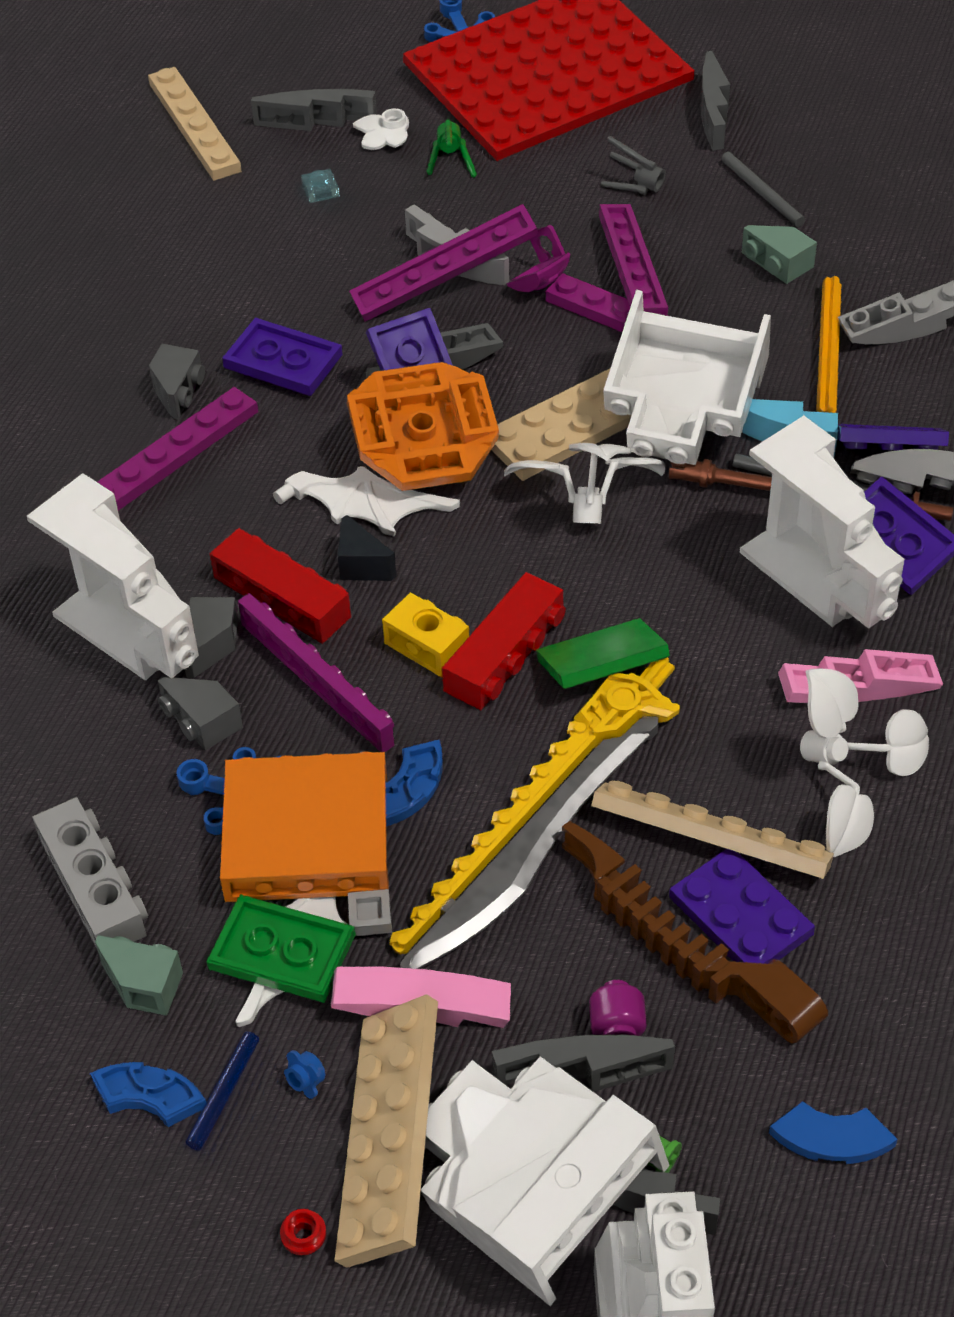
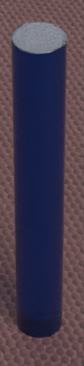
M244 1032L186 1140V1144L190 1148L200 1151L204 1146L260 1041L259 1037L254 1033Z

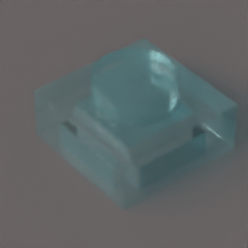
M331 169L317 170L301 175L302 186L309 203L339 197V188Z

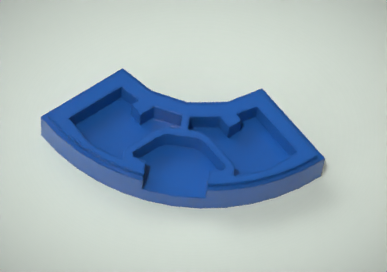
M440 740L402 749L403 762L399 772L386 783V827L415 814L435 793L441 780L443 769Z
M129 1062L110 1065L90 1073L92 1081L110 1114L124 1109H143L157 1115L167 1127H170L207 1108L206 1100L197 1087L186 1077L169 1068L164 1070L144 1066L143 1062Z
M803 1101L773 1123L769 1130V1134L775 1140L796 1154L818 1161V1158L832 1161H845L846 1164L877 1158L896 1147L898 1140L867 1108L852 1115L832 1116L816 1111Z

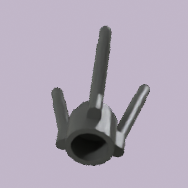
M608 136V142L641 164L615 152H610L611 158L636 170L634 181L638 182V184L602 181L601 186L634 191L646 195L648 190L657 193L665 180L666 170L656 166V162L646 159L614 137Z

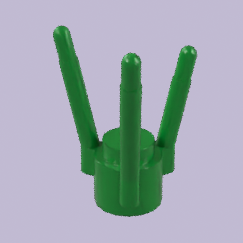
M446 120L437 128V140L433 142L427 174L431 175L433 173L440 150L446 153H453L459 149L470 175L474 178L477 176V173L466 148V141L461 138L460 127L450 120Z

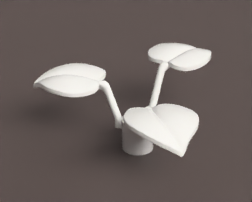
M575 443L569 445V450L591 452L588 487H578V494H575L568 465L538 460L519 461L510 464L504 470V476L524 468H543L560 474L565 479L569 494L568 502L574 503L573 522L601 524L602 504L606 503V494L615 470L631 465L650 469L663 476L665 463L658 459L642 457L610 459L616 454H630L631 448L614 444ZM598 456L605 459V464L609 465L600 494L599 488L595 487Z
M823 668L809 669L805 673L808 681V716L813 730L807 731L802 737L800 751L805 760L818 762L819 770L828 771L846 784L839 785L830 798L827 811L826 850L834 853L833 857H837L859 847L867 840L873 827L874 811L871 799L867 795L859 794L860 786L832 765L843 761L848 754V750L887 751L886 765L889 772L899 776L911 775L923 765L929 750L928 729L923 718L916 711L903 709L894 713L887 723L885 732L887 744L847 742L839 733L845 732V722L853 719L858 710V692L855 684L848 676L836 670Z

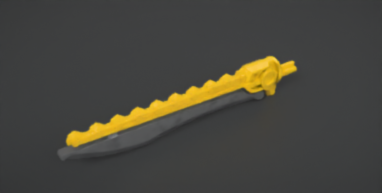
M668 657L651 662L640 676L633 673L629 675L615 673L606 678L575 715L574 721L569 722L567 734H570V738L550 745L548 756L552 758L550 762L532 766L530 778L533 782L530 785L518 787L512 791L511 801H513L514 805L493 813L491 824L494 825V829L474 835L471 845L475 850L474 853L454 859L451 871L455 874L453 878L433 884L431 896H434L433 902L413 907L410 920L414 923L412 927L392 932L389 945L400 955L408 953L401 961L400 968L420 969L459 948L485 930L525 894L542 862L562 834V826L574 818L579 809L594 792L646 740H650L658 733V723L667 722L679 714L680 705L672 703L669 698L658 691L675 669V666L669 663ZM593 750V752L583 761V759ZM582 762V764L572 773V771ZM572 773V775L562 784V782ZM561 785V787L551 796V794ZM551 796V798L541 807V805ZM540 808V810L530 819V817ZM530 819V821L519 831V829ZM519 831V833L509 842V840ZM509 842V844L498 854V852ZM498 854V856L488 865V863ZM488 865V867L477 877V875ZM477 877V879L467 888V886ZM467 888V890L456 900V898ZM435 923V925L425 934V936L414 946V944L424 935V933Z

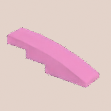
M868 649L863 651L859 659L824 656L819 666L784 663L778 672L786 701L792 703H808V681L805 671L817 668L836 670L848 676L856 686L858 702L902 697L937 690L943 685L933 655Z
M337 967L334 971L331 1008L372 1016L427 994L438 1001L437 1023L458 1027L463 1019L504 1028L510 1021L511 983L426 969Z

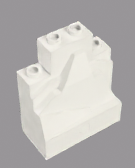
M636 290L603 390L605 410L612 411L617 415H632L626 432L627 447L631 448V452L641 457L653 456L668 459L675 464L687 463L696 465L706 430L720 436L731 435L740 437L743 426L746 423L755 388H760L769 357L771 315L764 314L759 333L645 312L643 308V291Z
M802 416L750 449L749 455L772 472L766 531L740 547V553L831 627L843 619L855 617L869 629L880 620L885 621L889 619L896 611L899 587L903 580L902 571L905 559L883 542L873 526L875 506L866 500L864 490L849 480L834 460L836 439L810 419Z
M82 473L27 515L28 522L69 549L79 591L52 612L53 617L144 680H147L159 670L173 678L183 669L192 665L199 654L190 607L179 599L163 575L156 569L154 557L120 521L113 492Z
M539 1057L531 1067H526L519 1073L511 1089L472 1060L464 1070L458 1071L452 1076L445 1091L434 1103H430L428 1106L425 1147L445 1163L430 1172L425 1185L421 1189V1193L431 1210L551 1306L556 1297L548 1283V1279L648 1162L652 1163L662 1172H665L670 1165L656 1125L615 1095H612L606 1102L560 1067H554L542 1057Z
M694 1192L645 1194V1207L635 1208L634 1221L608 1223L594 1251V1281L598 1317H714L715 1306L703 1211L696 1210Z

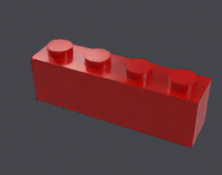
M238 528L209 553L215 579L243 596L250 593L260 603L265 602L272 609L274 615L321 644L351 618L349 593L341 585L329 582L319 576L314 569L302 566L292 560L285 552L277 551L265 544L256 535H250Z
M525 572L442 667L443 691L479 710H482L491 699L495 700L501 693L504 683L512 674L516 675L521 670L525 658L532 650L536 651V649H539L548 631L553 626L557 627L563 620L566 608L563 606V589Z

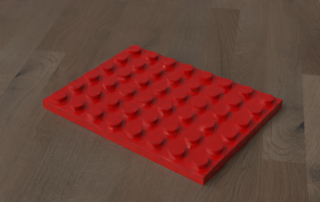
M538 0L403 53V63L496 161L694 79V69L620 0Z

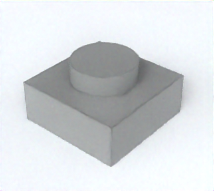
M389 889L348 893L349 925L355 926V936L392 933Z

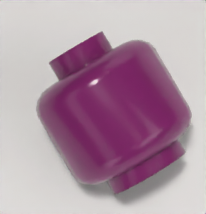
M611 980L592 993L589 1000L590 1026L593 1035H643L647 1024L645 1000L640 990L625 981Z

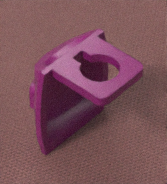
M552 225L537 229L539 235L530 239L540 263L506 283L508 287L521 292L540 290L557 280L559 275L564 272L569 263L570 253H565ZM542 235L547 236L552 242V257L541 246L540 237Z

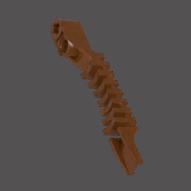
M571 821L562 826V830L565 832V842L562 843V848L585 865L591 872L595 882L594 899L601 903V910L607 916L611 913L616 915L615 922L622 928L628 925L631 928L630 934L637 941L643 938L646 941L645 947L650 952L654 953L656 950L660 952L661 960L667 966L673 963L676 966V973L682 979L686 976L691 978V986L698 992L703 988L709 989L708 997L715 1004L727 995H737L780 1036L790 1043H797L828 1017L827 1007L821 997L781 961L772 959L767 964L729 962L726 959L729 949L722 943L705 956V949L709 940L703 934H700L687 944L691 928L682 923L672 931V925L676 916L669 910L658 917L662 902L656 896L647 902L651 886L645 881L638 884L642 870L636 864L620 874L616 869L625 863V859L615 850Z

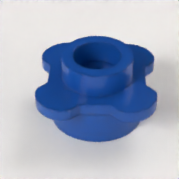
M295 1050L290 1051L286 1055L288 1060V1068L284 1070L286 1080L294 1090L299 1092L303 1090L306 1097L313 1099L318 1095L316 1086L325 1079V1069L321 1061L313 1053L305 1051L299 1054Z

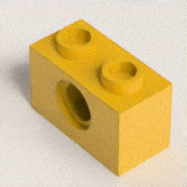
M411 592L382 619L384 644L441 678L443 677L442 667L469 637V626L463 620L447 614L437 608L431 601L423 600Z

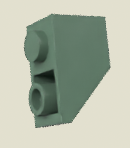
M757 225L744 227L742 254L784 283L788 284L814 268L817 242L795 227Z
M98 935L95 944L101 964L126 1007L167 1016L183 975L178 951L162 944L151 946L133 942L122 936L110 938Z

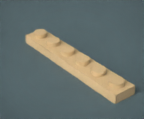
M176 67L164 68L156 73L149 74L150 86L213 181L242 172L239 159Z
M620 781L605 782L594 792L591 806L822 879H824L829 871L834 853L825 851V846L818 842L802 840L799 843L786 839V835L779 830L772 828H763L762 831L746 826L747 822L740 818L724 816L722 819L708 814V810L704 807L694 804H686L683 807L670 803V798L663 794L649 792L647 795L632 791L631 785Z

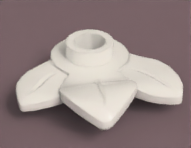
M393 108L384 111L382 116L376 114L365 116L355 121L353 127L366 133L362 140V147L364 149L377 150L383 148L386 144L396 148L407 140L408 134L406 130L409 128V119L404 111Z

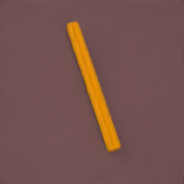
M837 276L832 278L826 277L822 282L817 412L836 413L840 334L838 317L840 316L841 284Z

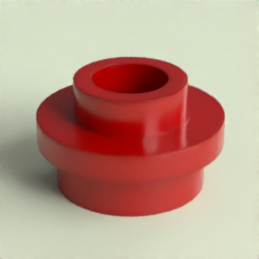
M297 1209L291 1212L284 1219L280 1228V1236L284 1247L296 1255H308L317 1251L323 1245L326 1238V1226L322 1217L309 1209ZM302 1229L312 1232L307 1238L299 1239L296 1237V1234Z

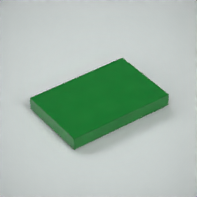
M640 618L536 649L539 663L563 689L670 656L668 644Z
M240 894L207 960V966L212 971L325 1003L333 986L334 971L337 967L342 966L356 935L355 926Z

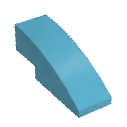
M752 399L742 433L763 442L800 417L805 416L834 437L837 443L838 413L803 411V402Z

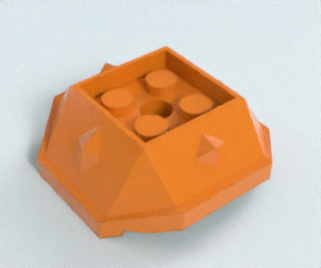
M443 362L373 372L357 389L352 390L347 395V407L360 460L401 491L471 481L499 437V428L484 375L475 372L468 373L456 366Z

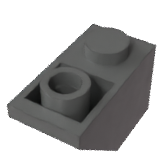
M162 343L149 364L153 389L171 418L179 420L185 407L190 406L197 385H201L204 380L205 367L201 365L199 350Z
M235 597L190 598L189 607L199 656L191 666L185 669L187 678L197 677L235 650L239 625Z
M163 677L158 680L161 697L158 698V703L162 711L169 718L174 716L179 722L185 737L189 741L195 739L205 751L243 728L239 703L218 681Z

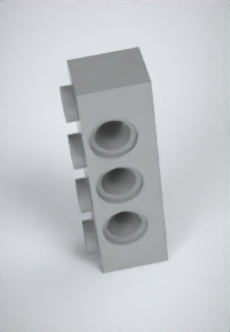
M75 797L32 816L39 840L95 947L98 935L110 938L122 936L133 942L146 937L143 920L148 918L146 908L139 895L131 897L128 889L132 888V885L124 867L116 868L112 860L116 859V856L108 838L100 839L96 833L100 831V826L92 809L84 811L78 798Z

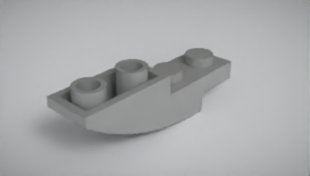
M415 204L405 209L406 235L417 242L418 256L470 231L464 228L455 233L451 228L446 227L433 218L431 214L426 213ZM502 253L458 276L489 284L506 285L509 282V257Z
M954 280L904 300L900 292L839 316V323L850 341L859 344L897 343L947 329L946 319L954 316Z
M907 449L885 452L854 462L850 473L858 475L856 480L871 485L882 476L904 494H912L913 490L919 491L923 487L925 478L931 480L929 485L950 490L951 486H954V452L933 449Z

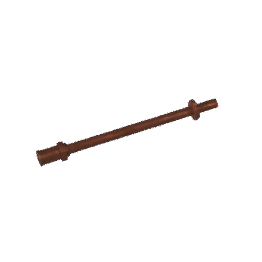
M704 459L703 462L697 461L696 465L687 463L675 464L671 462L673 468L669 470V479L674 478L698 482L700 487L707 488L708 484L711 485L714 482L767 491L771 490L772 477L720 469L715 464H712V460ZM914 493L912 501L934 519L951 521L954 507L919 502L920 493Z

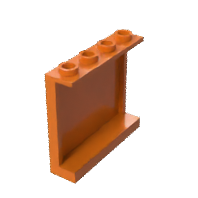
M385 752L334 755L325 753L314 756L285 755L273 758L245 757L225 760L220 881L225 902H236L240 894L259 900L339 897L348 896L350 892L389 889Z

